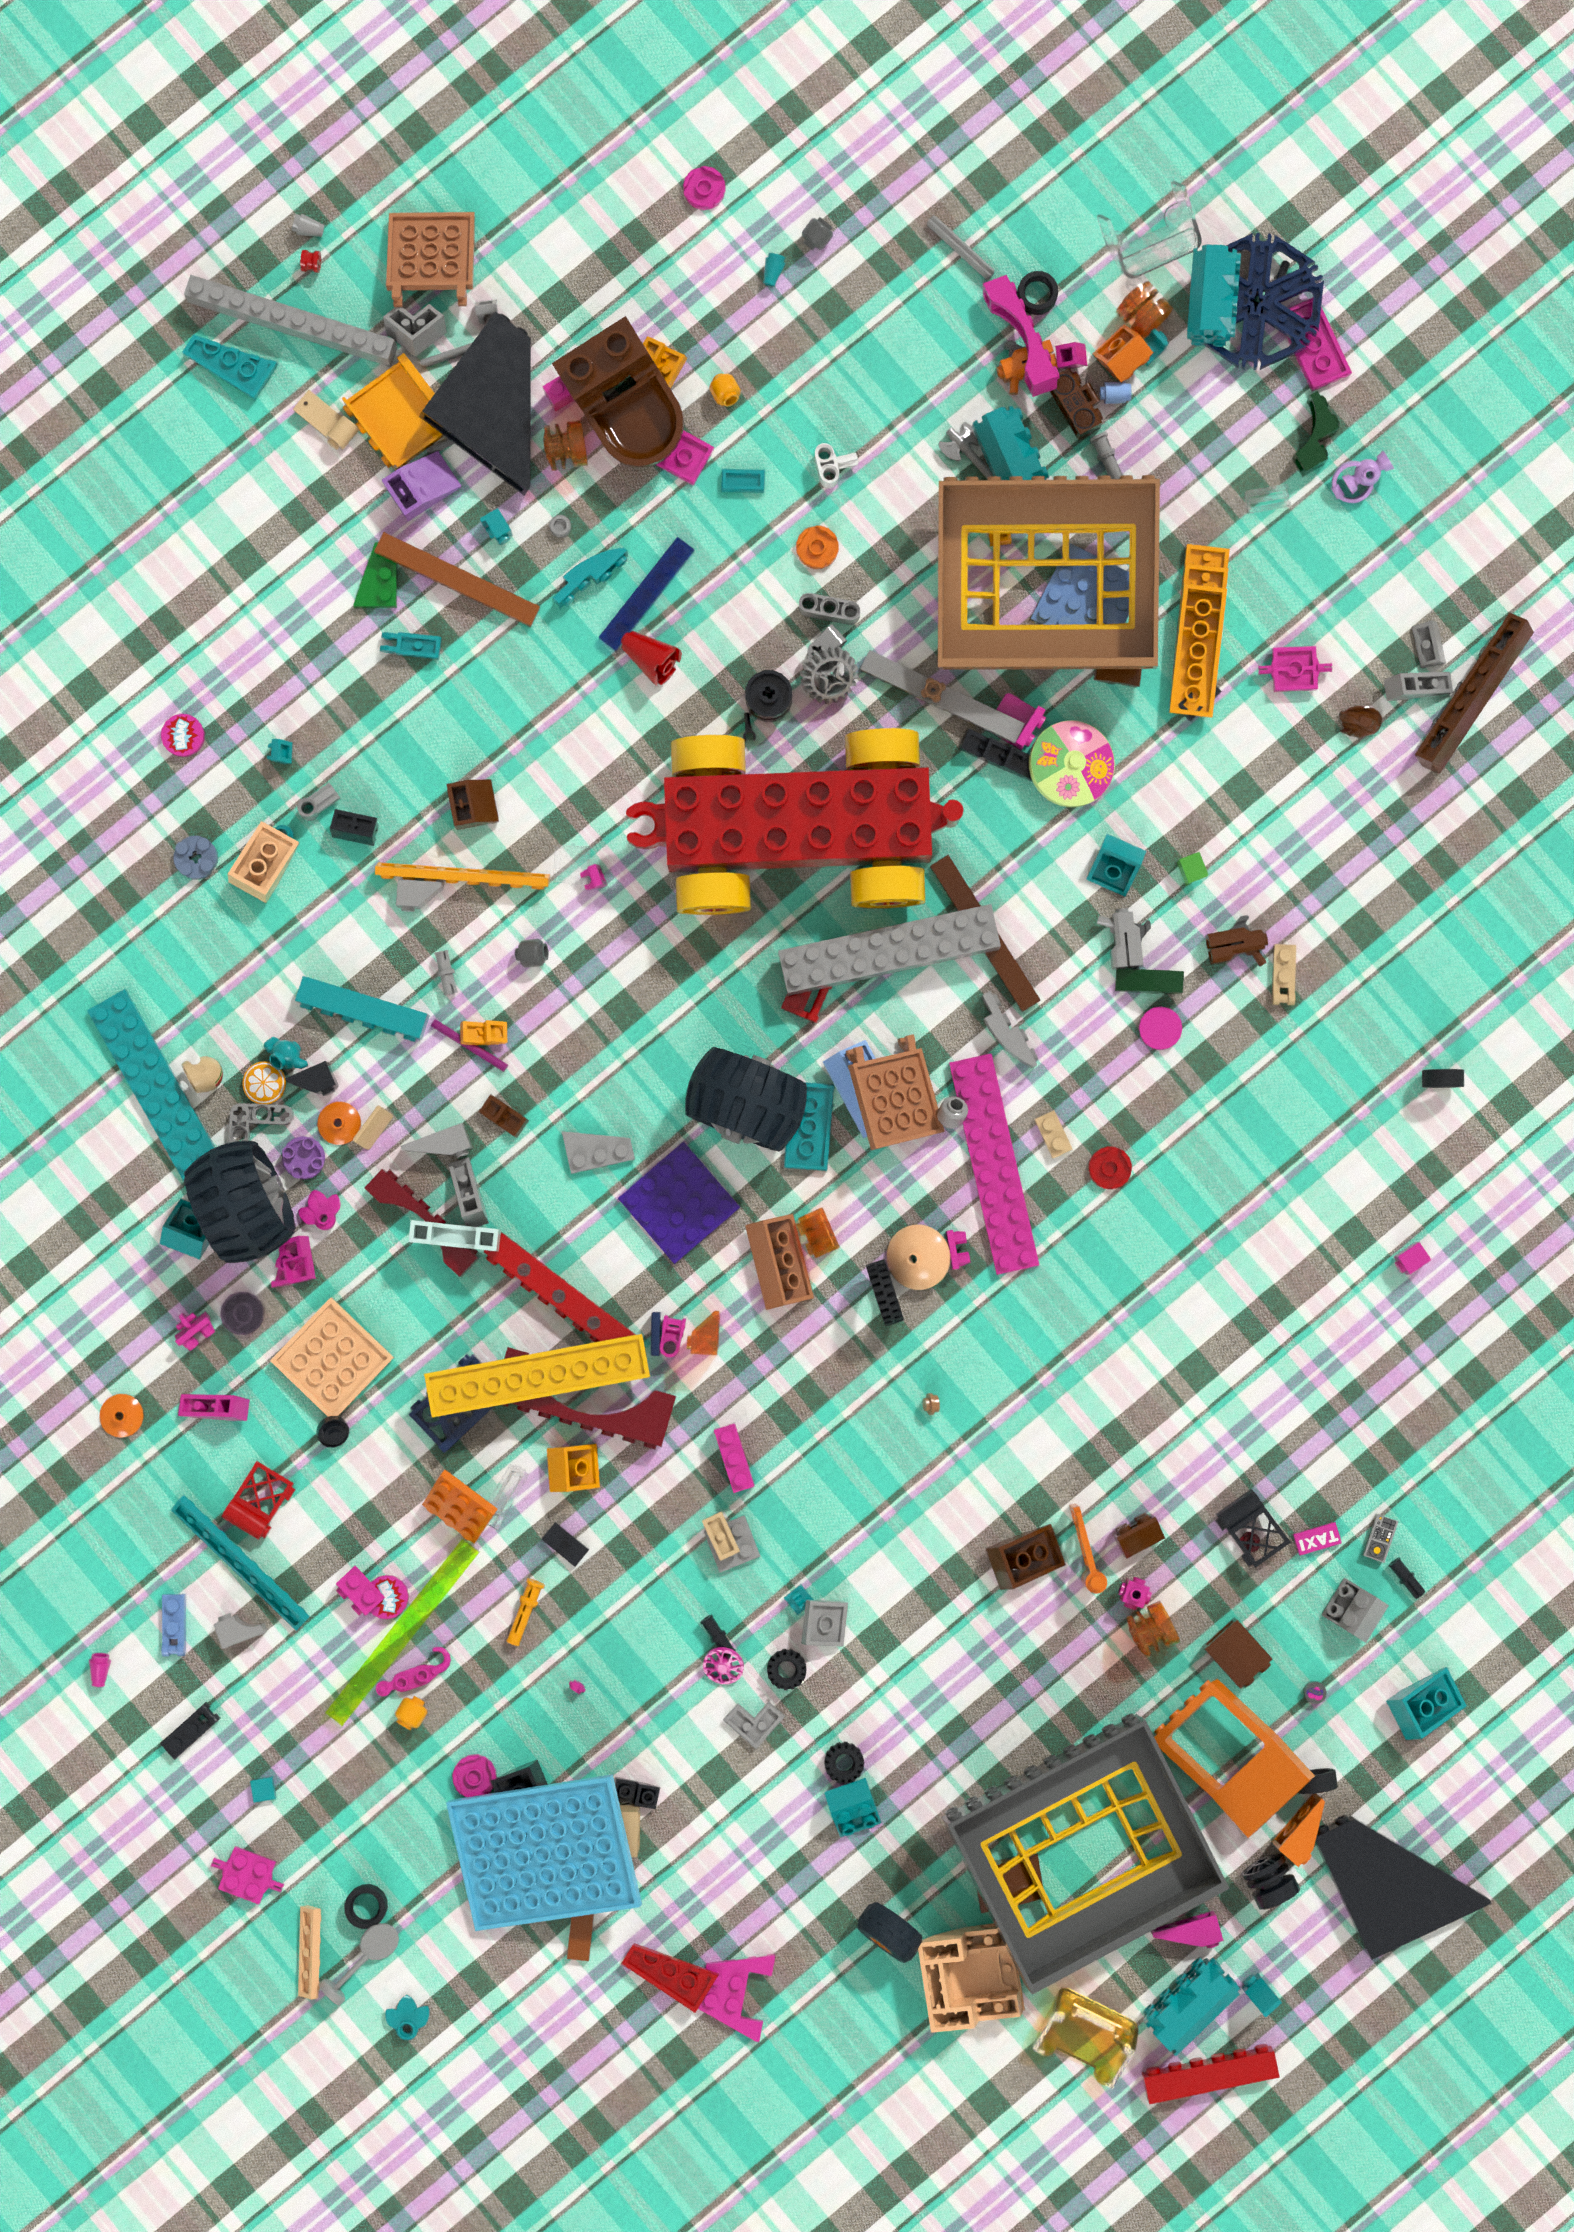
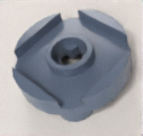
M189 836L177 843L174 852V864L182 875L194 880L204 879L217 866L218 852L208 839L201 836ZM194 852H197L198 855H201V858L198 859V863H195L193 860H190V857L193 856Z

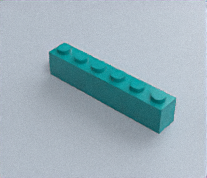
M302 976L295 999L296 1002L300 1003L301 1008L312 1011L313 1007L321 1009V1014L333 1017V1014L341 1015V1020L354 1023V1020L362 1022L363 1027L373 1030L377 1026L383 1028V1033L395 1036V1033H400L404 1035L403 1039L416 1042V1039H423L430 1015L424 1012Z

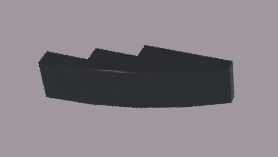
M966 729L958 749L1033 782L1029 771V754L1013 746L1009 747L991 737L987 738L971 729Z

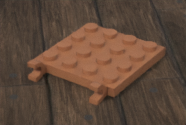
M474 212L389 213L386 288L387 291H392L394 307H403L402 290H457L458 306H467V290H473Z
M914 1034L897 1039L900 1048L905 1051L902 1053L865 1061L862 1046L846 1051L848 1059L853 1062V1064L848 1065L871 1150L945 1132L943 1125L937 1117L938 1105L922 1048L916 1049Z

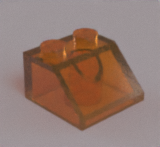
M823 1207L798 1218L800 1223L796 1225L800 1235H805L808 1240L805 1246L809 1256L814 1255L816 1259L840 1248Z
M714 1311L692 1331L691 1336H687V1349H691V1354L718 1355L720 1311Z

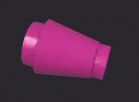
M93 1653L91 1659H89L91 1685L94 1687L105 1686L111 1664L109 1654Z

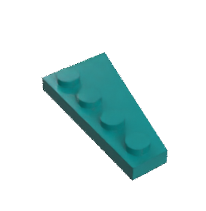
M196 335L192 336L182 351L184 356L256 400L278 366L276 361L260 358V356L248 354L239 349L230 348Z

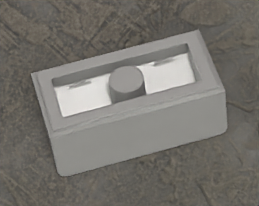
M1431 620L1412 626L1420 667L1426 668L1446 663L1437 622Z

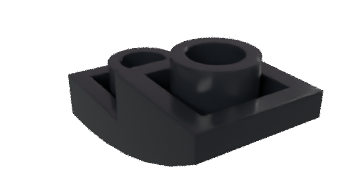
M615 1777L614 1782L619 1802L656 1809L660 1787Z

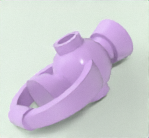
M1384 451L1377 456L1376 461L1365 459L1360 462H1345L1334 472L1331 490L1337 499L1344 502H1360L1370 495L1374 484L1381 476V471L1384 470L1386 472L1394 469ZM1351 466H1356L1354 475L1350 476L1348 474L1342 476L1352 495L1357 491L1359 484L1367 486L1366 490L1355 498L1344 497L1345 494L1339 484H1336L1339 474Z

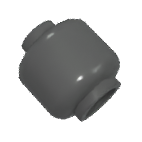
M821 217L818 219L812 218L802 231V236L805 238L803 243L811 250H814L815 247L819 250L824 249L833 237V232L831 231L833 227Z
M540 939L522 940L518 948L515 949L516 960L520 961L521 965L525 968L542 966L549 957L548 946Z

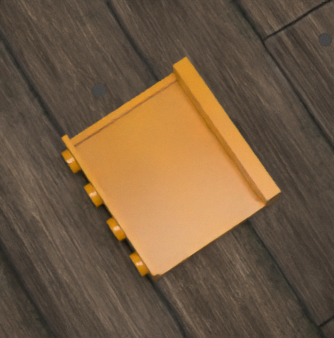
M405 353L397 357L398 363L349 399L342 398L345 404L342 407L350 418L352 416L355 417L358 421L355 425L359 428V431L362 434L367 433L370 437L368 442L375 451L379 449L383 454L381 459L387 468L392 466L395 471L444 436L419 417L435 393Z

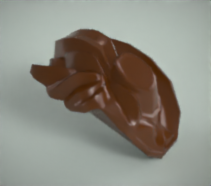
M1354 706L1339 713L1344 727L1340 732L1350 737L1362 738L1373 735L1380 729L1382 724L1380 712L1371 707Z

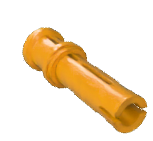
M531 1578L526 1579L525 1591L519 1598L521 1604L509 1636L506 1639V1642L515 1646L520 1645L532 1609L538 1605L537 1599L540 1591L545 1587V1584Z

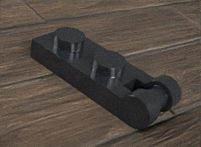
M207 1702L160 1743L174 1760L220 1719L217 1713L214 1714L209 1709L211 1706ZM202 1714L208 1720L205 1724L199 1718Z

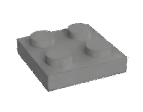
M745 1515L727 1522L740 1552L721 1561L707 1531H704L719 1572L760 1557Z
M806 1600L801 1644L843 1647L848 1603L844 1601Z

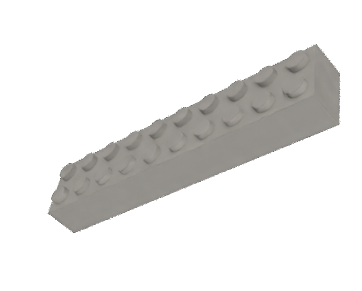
M989 904L779 950L778 955L787 996L996 951L1000 949L1001 944L992 905Z

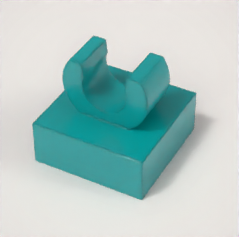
M272 739V743L267 746L271 748V756H267V759L282 764H292L293 742Z
M802 1584L798 1585L784 1597L797 1615L805 1610L806 1600H814Z

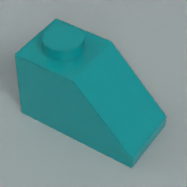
M1259 1973L1256 1975L1252 1974L1244 1980L1243 1991L1265 2018L1282 2004L1279 1997Z

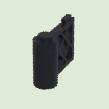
M1252 1489L1216 1513L1217 1519L1215 1522L1222 1531L1226 1529L1244 1553L1241 1557L1248 1567L1251 1565L1254 1568L1258 1567L1291 1543ZM1262 1513L1269 1520L1268 1529L1255 1527V1520ZM1253 1521L1252 1527L1246 1526L1248 1523ZM1271 1524L1275 1530H1270ZM1241 1528L1252 1529L1250 1542L1241 1541L1235 1533ZM1254 1530L1267 1532L1265 1545L1252 1542ZM1269 1534H1279L1284 1542L1277 1547L1268 1545ZM1244 1544L1249 1545V1550L1246 1549ZM1252 1545L1265 1547L1264 1556L1258 1561H1255L1251 1555ZM1267 1548L1273 1549L1267 1554Z

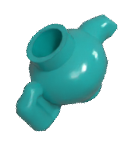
M271 1037L264 1042L263 1047L271 1054L269 1061L275 1069H303L308 1066L307 1061L300 1058L301 1047L297 1042L279 1040L276 1037Z

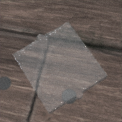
M571 844V846L555 845L553 883H567L570 886L573 884H589V876L581 878L580 873L590 866L591 847L575 846V844Z

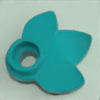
M405 1995L399 2001L397 2009H386L385 2018L387 2024L396 2029L399 2038L402 2040H412L417 2035L418 2029L425 2026L428 2022L430 2010L429 2006L417 2008L414 1999L409 1995ZM405 2025L411 2026L410 2032L404 2030Z

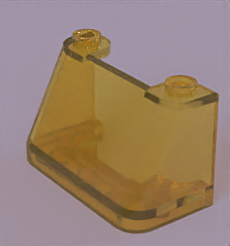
M1061 1988L1037 2034L1032 2050L1043 2056H1051L1055 2049L1094 2067V2076L1097 2082L1113 2089L1136 2051L1139 2029L1137 2024L1130 2018L1071 1989Z

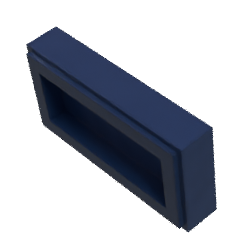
M661 1312L651 1313L650 1355L660 1356Z

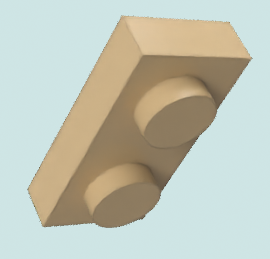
M1055 1110L1034 1119L1052 1159L1073 1150Z
M722 1511L702 1520L720 1561L740 1552Z

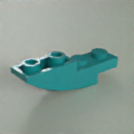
M625 548L608 550L576 565L563 576L564 582L567 585L553 597L554 602L560 608L564 605L568 606L575 599L574 595L579 590L582 592L590 585L591 579L597 585L601 581L603 583L612 576L611 572L616 567L620 568L627 562V550Z

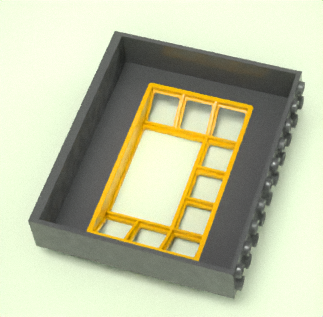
M1128 1714L1121 1718L1122 1722L1103 1727L1101 1733L1097 1735L1090 1734L1084 1737L1082 1743L1076 1746L1072 1744L1065 1747L1063 1753L1057 1756L1050 1755L1043 1760L1044 1763L1039 1766L1032 1765L1023 1770L1024 1773L1022 1775L1008 1777L1004 1780L1003 1785L989 1787L984 1791V1795L978 1798L973 1796L967 1799L965 1805L959 1808L957 1806L945 1811L946 1815L941 1817L1025 1986L1032 1995L1230 1889L1146 1720L1137 1714ZM1132 1769L1143 1792L1117 1800L1108 1780L1124 1771ZM1102 1784L1111 1805L1086 1817L1077 1796ZM1147 1799L1158 1821L1132 1830L1122 1808ZM1071 1800L1080 1821L1055 1833L1046 1813ZM1112 1812H1116L1140 1860V1864L1054 1909L1029 1857ZM1040 1817L1049 1838L1024 1850L1015 1829ZM1157 1829H1162L1173 1851L1147 1860L1137 1837ZM1009 1833L1018 1854L998 1868L988 1848V1844ZM1022 1861L1033 1884L1013 1898L1003 1878V1874ZM1037 1891L1047 1910V1914L1028 1928L1018 1908V1904Z

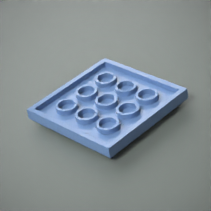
M1069 543L1070 559L1097 558V556ZM1116 565L1104 566V591H1123L1129 589L1128 571ZM1057 566L1030 620L1039 625L1096 624L1097 567ZM1129 598L1103 599V623H1125L1129 616Z

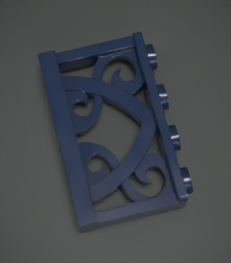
M466 1354L458 1362L459 1367L482 1363L475 1354L471 1356ZM427 1397L423 1401L417 1400L410 1407L412 1412L409 1416L446 1453L495 1406L470 1410L472 1413L470 1417L464 1413H454L439 1416V1420L436 1422H427L423 1419V1410L430 1407ZM459 1417L460 1424L455 1426L453 1420L448 1423V1419ZM441 1424L447 1439L443 1442L430 1427Z

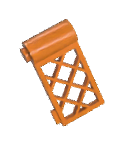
M1074 1503L1069 1506L1086 1566L1081 1580L1090 1592L1095 1594L1101 1593L1107 1587V1578L1096 1569L1080 1506Z

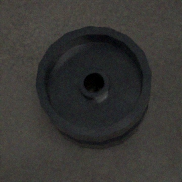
M763 670L754 674L745 688L746 706L749 712L760 721L775 722L782 719L789 712L792 705V687L789 680L782 673L774 670ZM771 694L772 699H768L766 695Z

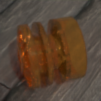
M1149 280L1133 289L1116 310L1118 316L1125 315L1123 318L1125 323L1135 319L1131 329L1137 332L1143 339L1150 334L1152 329H1157L1174 309L1164 297L1154 302L1159 291L1156 288L1151 290L1153 284Z
M581 420L567 422L566 432L564 433L561 432L558 423L555 424L556 434L551 433L550 425L544 426L543 442L545 454L552 471L557 470L556 460H561L562 469H566V459L571 458L574 468L588 465Z
M1160 1601L1147 1606L1149 1615L1147 1618L1140 1611H1137L1136 1615L1139 1620L1137 1623L1132 1615L1126 1617L1130 1635L1137 1648L1147 1659L1152 1657L1149 1650L1150 1646L1158 1654L1160 1653L1158 1642L1162 1641L1167 1648L1181 1642L1169 1615Z

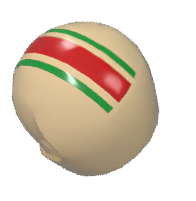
M202 1056L200 1057V1062L196 1065L191 1064L187 1060L181 1064L196 1093L212 1091L222 1082L223 1070L219 1062L214 1058Z

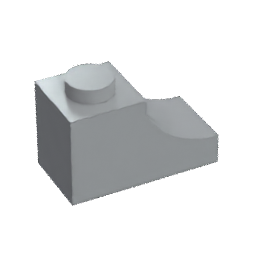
M231 1613L218 1617L219 1622L213 1624L222 1649L267 1632L265 1623L249 1624L242 1621L238 1614L231 1616Z

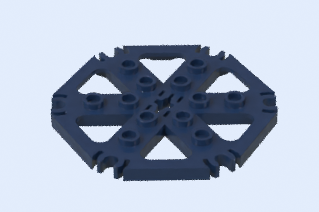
M1252 233L1226 245L1229 252H1232L1233 249L1237 250V252L1248 250L1251 254L1248 281L1239 276L1238 295H1234L1238 296L1237 316L1232 317H1236V324L1243 321L1241 348L1238 352L1232 353L1224 347H1216L1213 344L1204 343V346L1238 369L1240 360H1242L1241 367L1244 370L1247 362L1254 364L1253 370L1258 368V361L1261 362L1260 370L1305 350L1306 346L1310 345V340L1306 339L1305 336L1311 334L1316 337L1317 331L1319 332L1324 286L1322 274L1317 277L1313 276L1312 273L1318 270V265H1315V261L1275 234L1273 243H1271L1272 236L1270 233H1268L1266 241H1261L1259 239L1260 233H1257L1255 235V242L1252 241ZM1276 252H1281L1298 263V270L1270 282L1272 256ZM1259 291V301L1263 302L1258 304L1257 311L1255 312L1254 302L1250 301L1255 299L1256 292ZM1304 292H1311L1313 294L1312 315L1308 320H1305L1281 303ZM1265 322L1289 337L1291 340L1290 346L1272 355H1265L1262 351Z

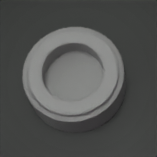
M557 515L551 519L549 527L555 537L564 538L569 535L571 523L566 516Z

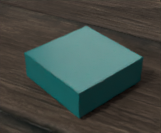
M273 1776L250 1781L254 1803L277 1798Z

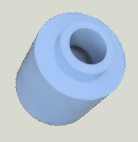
M1125 381L1122 383L1104 382V386L1100 387V400H1104V404H1120L1131 401V384Z

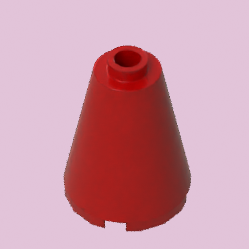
M635 631L627 632L621 639L623 651L656 686L667 682L676 671V668L673 667L676 661L679 663L681 661L682 652L679 648Z

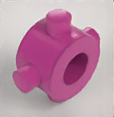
M574 1679L573 1682H569L570 1688L576 1693L581 1694V1692H585V1686Z

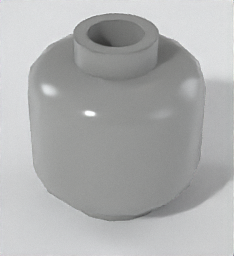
M951 1096L945 1098L938 1109L937 1117L939 1122L950 1129L960 1127L968 1115V1106L959 1097Z

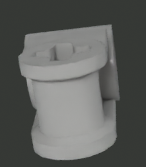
M830 625L809 645L807 656L813 657V650L821 651V646L825 647L826 650H828L830 645L835 649L842 647L847 640L833 625Z

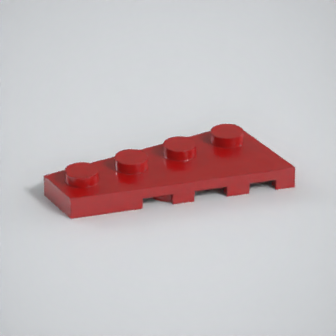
M636 1943L632 1945L621 1963L694 2013H696L719 1976V1973Z

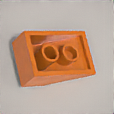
M1316 1793L1306 1800L1271 1841L1280 1852L1298 1867L1301 1864L1305 1865L1312 1856L1310 1853L1314 1848L1325 1801Z

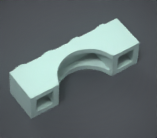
M411 1220L408 1242L499 1252L501 1230Z

